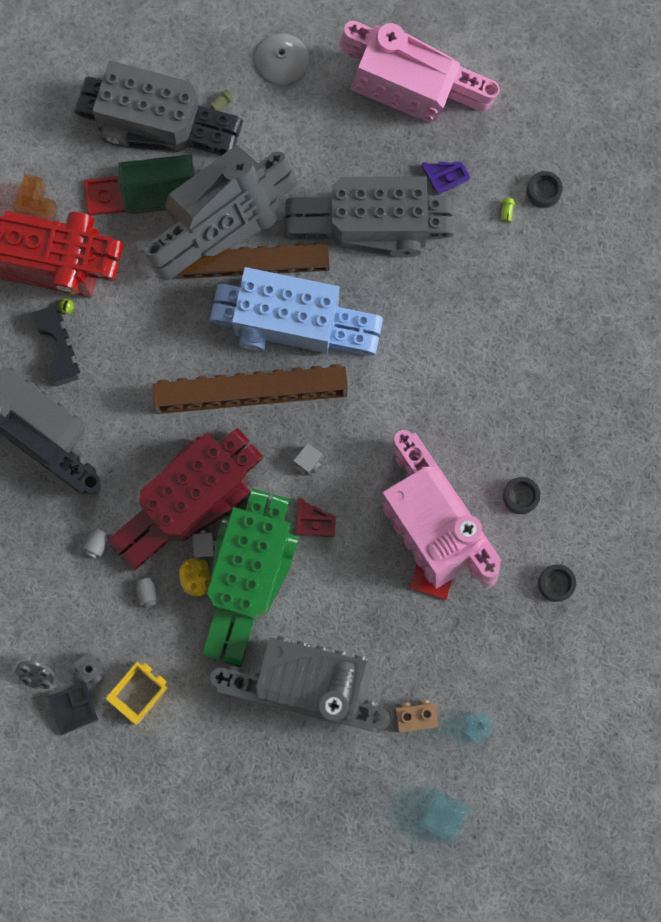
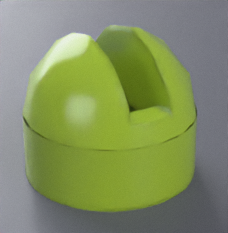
M62 299L59 302L58 307L61 313L70 314L74 310V304L71 300ZM65 302H67L66 308L63 310Z

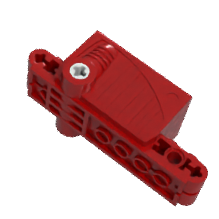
M5 210L4 215H0V279L92 298L96 279L109 282L115 281L119 266L118 262L120 261L124 244L112 237L100 235L98 229L93 228L95 219L85 213L69 212L66 223Z

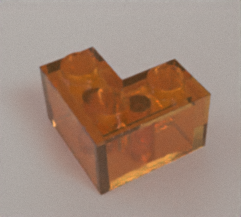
M24 174L13 209L15 213L54 221L58 207L54 200L43 197L46 185L42 178Z

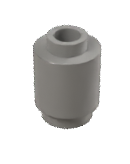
M96 528L84 546V549H86L85 554L96 558V556L101 557L108 544L107 541L110 535Z
M151 578L137 581L136 592L140 606H145V608L156 606L159 598L155 583L152 582Z

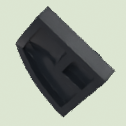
M86 683L48 696L61 736L99 721Z

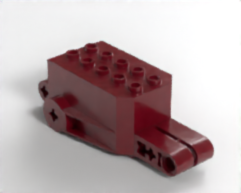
M239 428L232 431L219 444L208 432L202 437L194 438L175 456L167 468L140 490L139 505L142 507V510L107 541L118 556L122 555L121 559L132 572L141 567L170 540L185 541L189 539L193 534H197V531H202L222 519L224 515H229L233 507L238 508L249 498L251 491L247 488L249 481L246 474L261 462L264 456L253 444L248 445L250 440Z

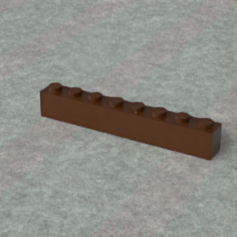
M317 242L313 245L299 243L294 246L280 244L276 245V247L262 245L257 248L246 246L239 247L238 249L228 248L215 256L200 257L181 271L179 276L180 279L243 276L245 267L276 274L329 271L328 244Z

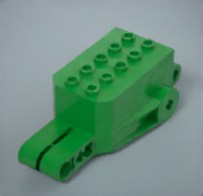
M253 488L246 511L233 507L231 516L224 515L215 543L212 578L207 592L216 610L202 657L220 662L225 644H227L223 663L241 667L254 622L268 613L292 565L298 545L299 536L291 534V523L284 522L290 503L289 498L273 494L268 512H265L270 493ZM233 623L234 626H233V629H232V633H231V636H230L229 641H227V637H228V634H229V631H230V627H231V624Z

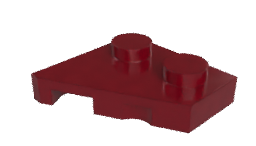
M298 498L296 535L335 537L336 516L322 511L321 508L305 502L302 498Z

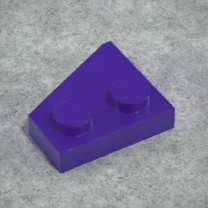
M462 162L421 163V167L437 196L470 180V175Z

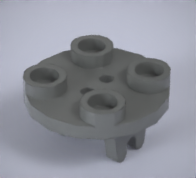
M34 653L30 661H22L17 665L16 673L21 684H32L42 689L50 688V685L54 682L55 674L53 670L44 665L45 655H41V658L37 659V653Z

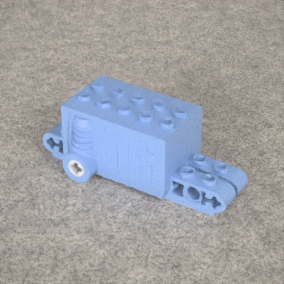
M245 267L240 287L227 284L217 285L214 298L215 304L212 306L209 321L219 326L234 329V334L240 336L238 346L249 351L264 352L266 341L315 352L318 351L323 354H328V349L330 348L364 356H375L379 341L377 336L380 335L383 318L374 314L338 307L340 286Z

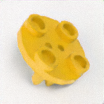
M190 558L181 565L179 579L184 592L193 597H199L207 593L211 582V575L208 563L205 560Z

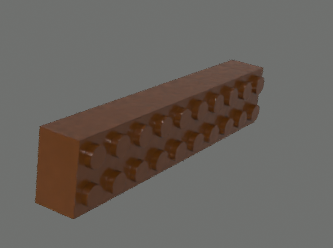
M332 364L327 368L312 366L311 369L303 370V368L297 367L292 368L291 371L276 369L272 373L255 371L250 375L235 373L234 376L226 377V375L220 374L216 375L215 378L199 376L196 377V380L179 378L174 382L159 380L157 383H153L154 407L158 414L347 397L348 390L346 367L341 366V364Z

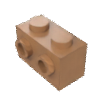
M430 700L418 701L419 705L411 706V703L399 704V708L395 709L398 733L439 727L436 704H431Z

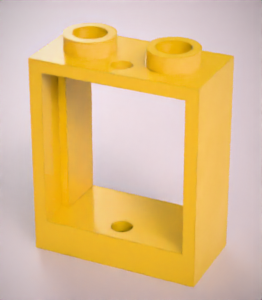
M136 662L105 698L135 725L140 723L168 689L166 686L167 681L159 674L155 677L151 673L152 668L145 662L142 664ZM140 670L159 686L160 690L143 710L137 714L119 699L117 695Z

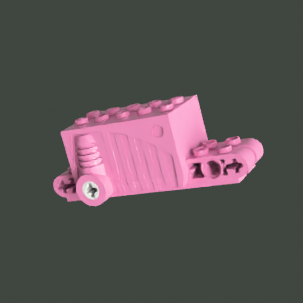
M407 430L397 432L394 437L395 461L407 473L405 474L406 479L383 492L382 505L384 508L382 510L388 519L390 518L398 535H401L406 548L409 551L411 550L417 565L422 567L425 577L429 583L433 584L435 589L466 570L469 571L473 579L477 578L483 586H494L498 580L501 559L482 532L481 522L476 517L471 516L416 432L413 434Z

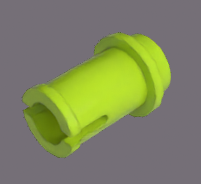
M503 198L500 221L504 222L506 220L505 222L511 223L513 207H515L514 199Z

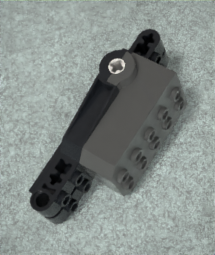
M110 60L103 80L85 77L80 91L81 95L78 97L74 110L76 115L96 121L98 130L101 131L100 138L108 144L119 147L180 152L187 147L222 156L236 146L243 124V119L236 115L199 106L197 92L189 81Z
M3 365L0 369V435L83 496L86 493L89 495L97 494L101 489V481L96 474V469L87 462L85 465L81 463L80 457L70 451L85 432L84 421L75 414L73 416L69 414L68 409L62 404L54 403L52 397L44 391H38L36 385L28 379L26 381L23 380L20 373L13 368L8 369ZM70 465L74 470H79L78 475H73L72 471L69 469ZM88 480H95L96 485L89 488L86 486Z

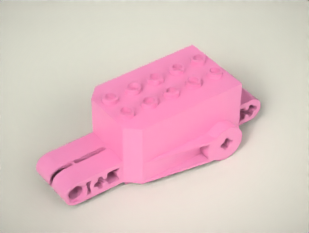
M349 21L342 32L339 41L340 50L353 59L361 60L350 90L418 119L436 122L447 98L483 112L489 109L499 94L500 88L495 81L461 67L458 61L404 33L403 29L397 24L388 23L382 27L375 25L373 29L357 21Z

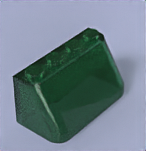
M192 154L119 162V187L124 210L130 214L167 210L165 205L169 194L195 176Z

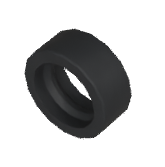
M550 171L536 173L531 177L527 186L529 201L539 208L554 206L559 201L563 192L561 179ZM540 180L550 181L555 187L554 196L550 199L538 197L534 192L535 184Z
M517 477L506 485L503 491V501L511 512L527 514L537 507L541 492L538 485L532 479ZM517 485H525L532 491L533 499L525 507H519L511 500L510 493Z
M553 564L547 567L538 579V589L541 595L552 602H561L568 599L574 593L577 586L573 571L561 564ZM560 572L567 577L568 588L564 593L555 595L547 589L546 579L549 574Z

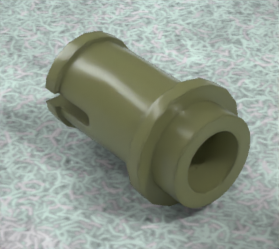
M227 89L225 91L222 90L221 94L209 104L214 110L219 111L228 102H232L233 96Z

